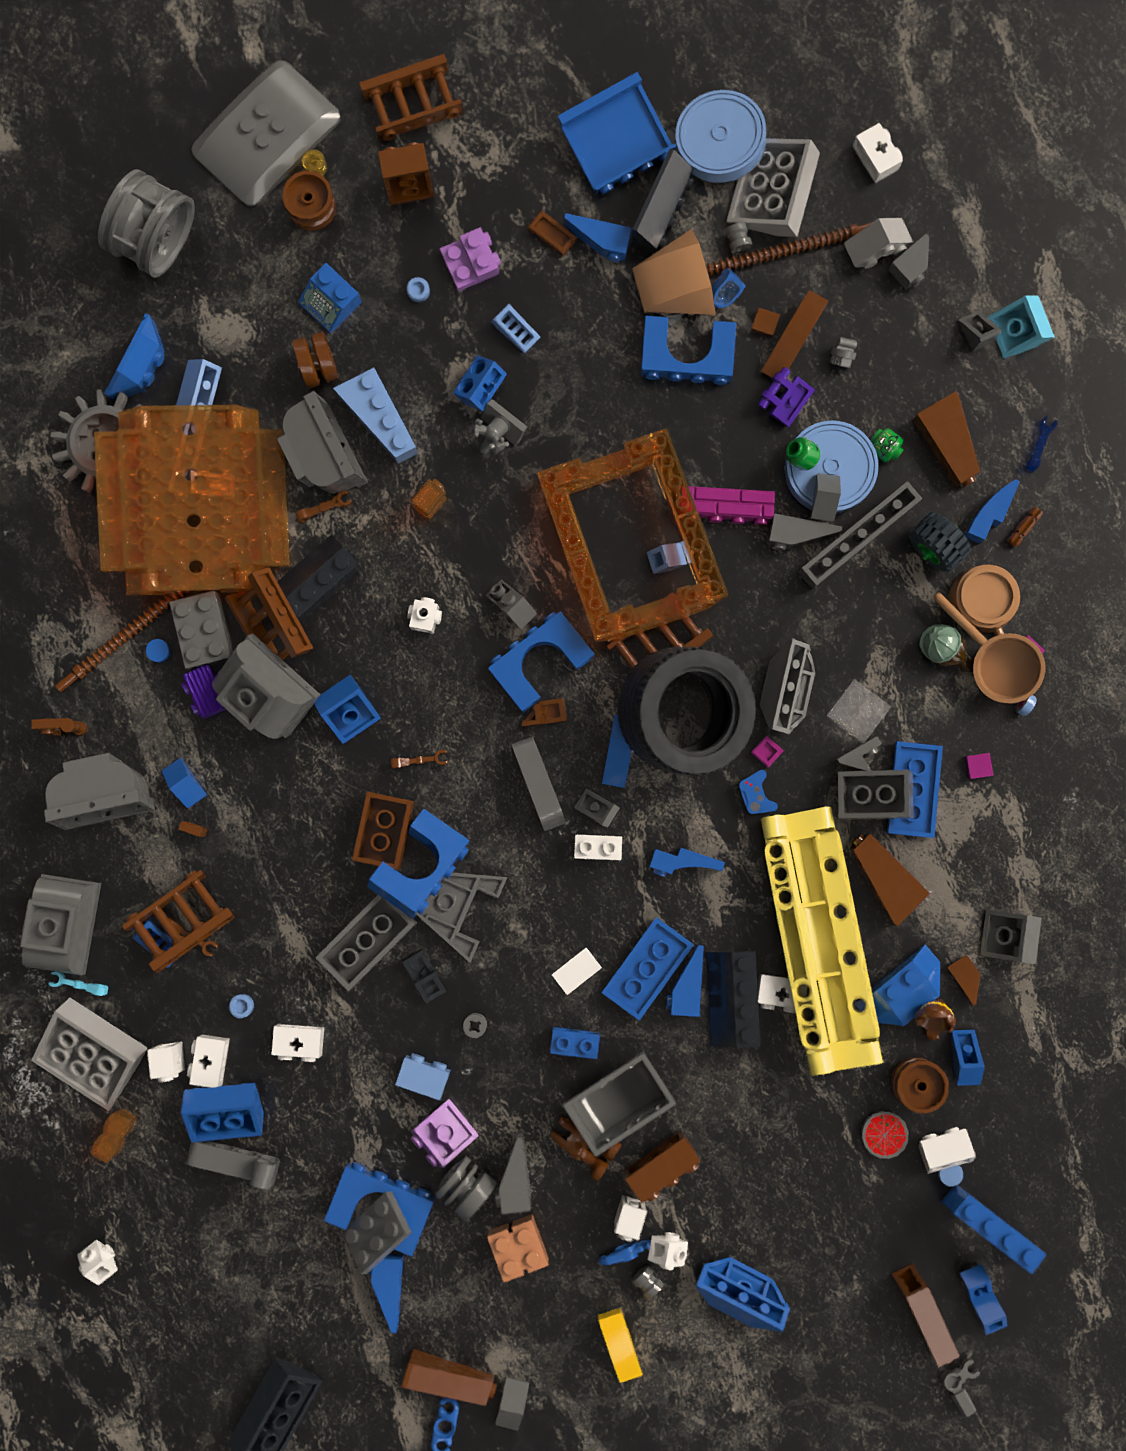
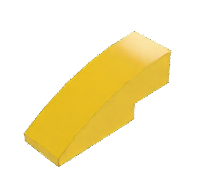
M621 1308L598 1315L620 1383L642 1376Z

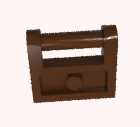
M70 718L32 719V729L38 730L40 734L47 736H62V732L72 731L76 735H84L87 732V725L85 723L74 721Z

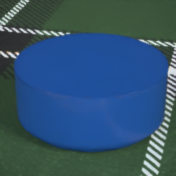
M161 639L150 641L146 647L147 657L154 662H164L170 656V646Z

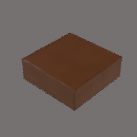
M758 308L751 331L772 338L780 314Z
M182 821L178 828L199 837H205L208 830L205 827L188 821Z

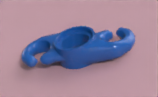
M651 1240L621 1245L608 1256H601L598 1259V1263L600 1265H611L632 1260L638 1256V1253L643 1252L644 1249L650 1250Z
M443 1397L439 1401L441 1405H444L446 1402L452 1403L453 1409L450 1412H446L442 1406L438 1408V1416L435 1420L431 1439L432 1451H440L437 1449V1443L440 1441H444L447 1446L452 1444L451 1438L455 1432L459 1405L456 1399ZM446 1420L451 1423L452 1428L449 1432H442L439 1430L438 1424Z

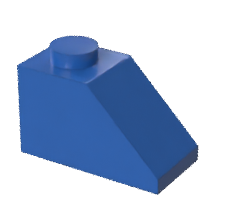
M952 1030V1067L957 1085H981L984 1063L975 1030Z

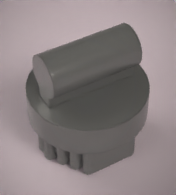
M837 337L836 346L831 348L830 354L832 356L830 363L850 368L852 360H855L857 354L854 352V349L857 347V341Z

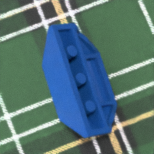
M145 313L110 384L104 392L112 401H116L119 392L124 393L127 397L144 392L146 387L152 384L157 366L159 367L164 360L165 351L156 324L150 315Z
M925 944L871 988L878 1023L905 1026L915 1017V1014L925 1003L934 1001L940 996V961ZM858 999L855 1005L860 1011H864L866 1004L862 999Z
M731 1257L703 1266L696 1288L710 1306L750 1327L778 1332L783 1331L790 1308L785 1303L773 1279Z

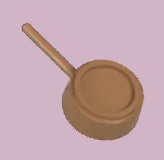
M981 565L969 568L957 576L951 585L948 600L980 633L993 632L995 636L1004 634L1002 627L1011 620L1019 607L1020 591L1016 580L1008 571L995 565Z
M941 593L934 595V600L981 646L974 659L973 673L978 687L986 696L1002 703H1016L1029 698L1039 689L1045 675V661L1042 652L1034 642L1018 634H1001L987 640Z

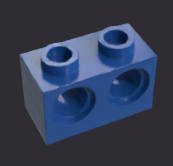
M477 355L453 394L465 405L483 411L507 373L495 361Z
M553 1027L550 1053L597 1059L600 1034L599 1032Z

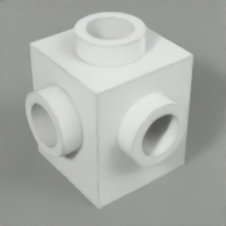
M421 597V601L415 600L414 605L409 606L407 618L411 619L409 625L411 630L434 634L435 625L440 624L442 611H439L438 604L434 603L435 600ZM423 613H428L427 616L422 617Z
M666 1232L665 1236H652L648 1260L668 1270H673L676 1266H684L688 1242L679 1239L678 1234Z
M96 1240L78 1254L79 1270L83 1276L99 1285L115 1273L117 1267L113 1258L115 1256L113 1249L109 1245H103Z

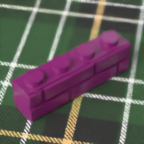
M683 486L680 517H686V521H699V518H708V522L720 523L722 519L731 520L732 524H744L745 521H754V525L765 526L774 517L775 492Z

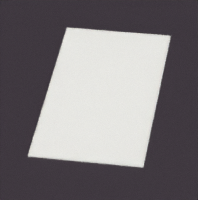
M585 948L554 972L552 976L568 995L602 967L588 949Z

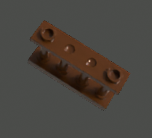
M444 54L359 82L364 100L370 99L373 101L381 126L375 127L379 141L392 140L396 135L446 118L454 119L463 113L461 99L452 100L444 78V74L448 73L447 60ZM431 78L436 79L444 101L443 105L434 108L430 105L423 85L425 80ZM410 85L415 86L423 112L410 115L402 92L404 87ZM389 92L394 94L402 119L390 123L381 100V96Z
M270 568L252 572L247 576L252 587L246 593L241 591L225 597L245 636L247 637L253 633L282 660L286 659L289 655L293 658L313 649ZM256 595H258L263 605L258 612L255 611L250 602ZM267 615L274 625L268 632L261 622ZM278 635L285 645L279 652L272 642Z
M672 592L662 600L664 604L621 636L619 633L612 636L607 641L609 645L606 646V650L610 652L616 648L628 666L633 670L634 665H637L638 662L623 644V641L634 634L649 655L652 652H657V649L641 630L650 621L655 624L671 647H700L710 640L713 634L709 628L702 631L701 628L698 629L677 602L682 598L683 594L678 592L675 595ZM669 607L691 634L690 638L692 640L686 645L678 641L659 616Z
M201 870L198 872L192 871L186 875L183 883L139 914L135 912L127 917L126 923L122 925L124 930L128 932L135 929L153 955V961L149 965L156 973L161 972L235 918L228 907L225 909L219 908L203 886L201 880L206 878V875ZM192 887L212 913V918L206 923L198 920L181 896ZM172 901H174L192 926V933L186 937L180 936L162 910ZM152 915L156 917L173 941V946L167 951L159 948L142 924Z

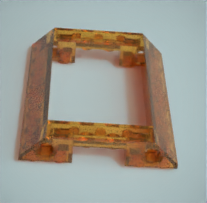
M667 428L623 443L624 450L583 464L581 459L577 458L537 472L596 642L619 640L707 610L728 597V592ZM653 466L696 585L690 586L689 584L677 588L675 595L637 608H633L631 604L619 608V611L610 614L569 494Z

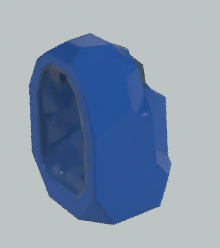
M729 268L722 271L720 277L713 284L712 294L714 306L717 308H725L731 305L746 286Z

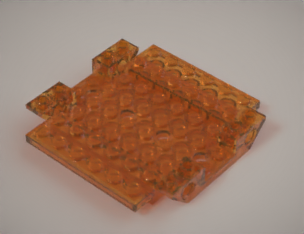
M238 405L138 406L118 412L119 429H117V432H94L101 572L128 571L126 572L127 596L174 594L175 591L221 590V592H247L252 587L247 576L252 572L265 569V567L290 566L284 452L277 440L283 436V429H260L258 410ZM186 424H193L196 427V432L192 435H186L182 429ZM187 470H196L198 478L194 481L187 480L185 478ZM189 516H198L201 519L200 524L197 527L189 526L187 524ZM193 561H199L202 563L203 569L199 573H193L190 571L189 565Z

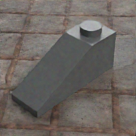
M774 514L767 545H772V549L785 551L786 548L790 549L838 536L842 531V526Z

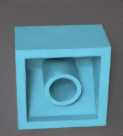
M1024 296L988 316V319L1001 329V334L996 340L1003 358L1030 350L1054 338L1039 296Z

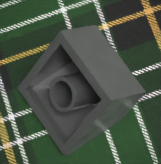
M986 909L980 955L1036 964L1042 918Z

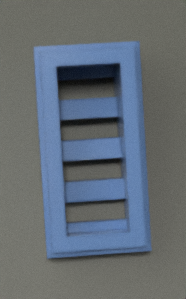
M510 304L491 321L523 353L540 338ZM509 315L511 319L504 324L502 320ZM515 321L518 325L510 331L508 327ZM522 327L524 331L517 338L514 334ZM529 334L531 337L523 344L521 340Z

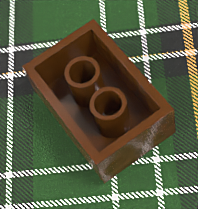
M413 142L405 147H387L383 151H378L390 205L434 197L424 143Z
M367 792L352 860L377 866L384 862L393 869L401 870L415 802Z
M680 1130L624 1170L625 1180L641 1203L646 1200L651 1202L660 1195L659 1191L664 1187L671 1188L679 1182L678 1177L685 1172L687 1175L694 1172L699 1167L698 1163L701 1161L693 1146Z

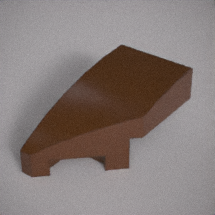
M565 699L546 700L535 704L526 720H523L522 726L567 721Z
M965 955L947 967V970L974 1007L977 1002L981 974L969 957Z

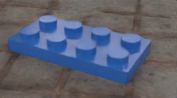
M895 742L893 770H910L913 772L914 819H888L887 833L935 838L943 746Z
M655 917L605 986L602 993L636 1019L640 1020L694 944Z

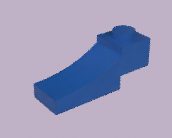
M679 848L677 856L654 849L649 867L654 868L652 873L666 877L667 873L672 874L673 870L685 867H705L722 871L725 862L683 848Z

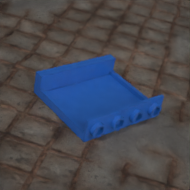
M638 72L560 114L557 118V122L595 195L599 192L603 195L614 188L613 185L619 181L623 184L633 178L632 174L639 170L641 173L653 167L652 163L660 159L663 162L670 148L675 150L676 145L675 143L671 144L641 85L642 79Z

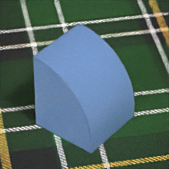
M681 543L661 545L647 552L653 574L670 571L687 564Z

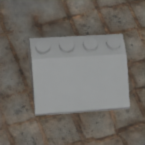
M766 139L765 150L758 164L749 173L738 178L727 223L733 225L743 222L746 223L747 229L775 236L797 237L820 154L812 140Z
M69 998L54 1012L31 1061L109 1111L140 1064L147 1047L72 998Z

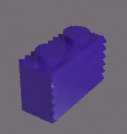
M208 664L184 674L183 678L185 681L182 682L184 691L187 695L191 694L194 701L191 703L193 712L196 716L200 715L203 719L226 710L216 700L219 695L212 687V681L216 675L213 667Z

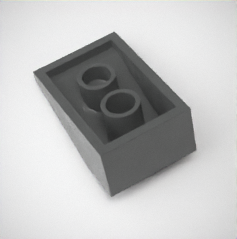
M519 1130L500 1182V1187L496 1188V1206L501 1207L502 1214L531 1211V1192L523 1130Z

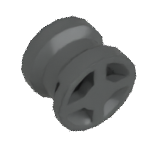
M479 1013L468 1015L463 1023L465 1034L471 1038L482 1036L487 1028L485 1017Z

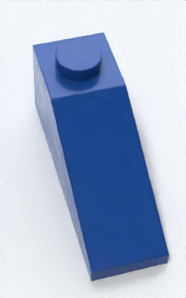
M565 213L564 226L609 261L625 262L631 237L630 227Z
M615 714L602 784L625 788L632 750H630L629 744H626L625 738L622 736V730L619 727L618 721L619 715Z
M696 945L673 985L671 995L666 997V1009H670L671 1015L700 1016L703 945Z
M388 1254L368 1273V1275H372L371 1284L391 1333H396L399 1325L403 1254Z

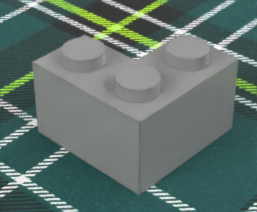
M879 218L844 244L855 267L870 268L877 264V259L881 256L884 257L890 254L898 256L907 250L906 247L913 243L902 218Z

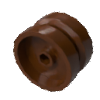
M302 171L294 174L287 180L283 187L282 199L293 223L304 230L316 231L327 226L336 213V202L329 182L322 175L314 171Z
M323 331L312 334L311 342L313 349L310 348L307 339L304 337L292 340L296 354L295 359L308 389L319 386V370H321L322 376L327 383L339 380Z
M910 1057L902 1060L895 1067L891 1076V1088L894 1096L905 1107L917 1113H930L937 1110L945 1103L949 1093V1082L946 1074L938 1065L922 1057ZM922 1082V1086L917 1088L918 1083Z

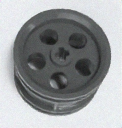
M139 169L133 170L119 182L105 206L98 230L99 246L115 257L125 256L135 261L137 268L147 272L148 275L159 277L170 268L187 240L194 218V201L191 197L183 195L178 190H171L163 186L154 177L147 175L145 172Z

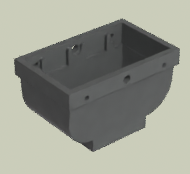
M314 391L305 395L303 401L291 407L285 414L283 420L285 435L277 439L297 480L309 487L316 485L332 494H338L355 486L359 488L367 484L368 481L329 403Z
M253 633L248 635L236 647L212 681V687L219 695L216 700L250 731L255 728L263 735L275 739L282 736L286 738L291 735L320 697V694Z
M110 753L64 762V772L54 776L46 788L47 810H44L46 822L63 830L155 810L154 801L150 798L145 778ZM108 811L111 812L110 816L106 815Z
M41 874V877L36 882L32 899L28 900L20 947H23V966L75 975L86 974L101 883Z
M644 1052L563 1103L564 1108L595 1157L676 1105L675 1100Z

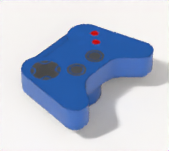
M764 770L756 772L739 783V790L746 810L750 814L772 812L778 808L777 803L769 801L765 797L762 782L767 774Z

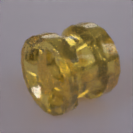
M309 150L303 155L302 164L305 171H314L322 176L326 173L327 165L321 152Z

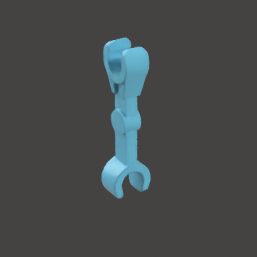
M55 971L51 973L59 977L58 983L49 982V985L52 987L66 984L77 989H86V991L98 996L106 995L108 992V986L86 984L83 981L66 979L63 972Z

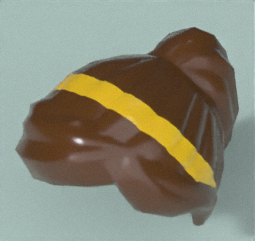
M940 998L925 1003L915 1014L917 1026L920 1025L926 1029V1035L929 1040H939L941 1031L948 1030L951 1033L955 1027L956 1020L952 1010Z

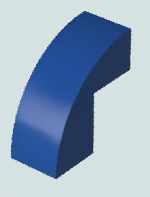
M978 1265L960 1273L970 1303L985 1335L1007 1327L1006 1315L992 1291L991 1280L983 1265Z

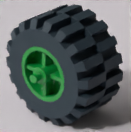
M928 513L909 532V539L922 558L944 572L951 573L971 552L970 544L961 530L950 520L937 513Z

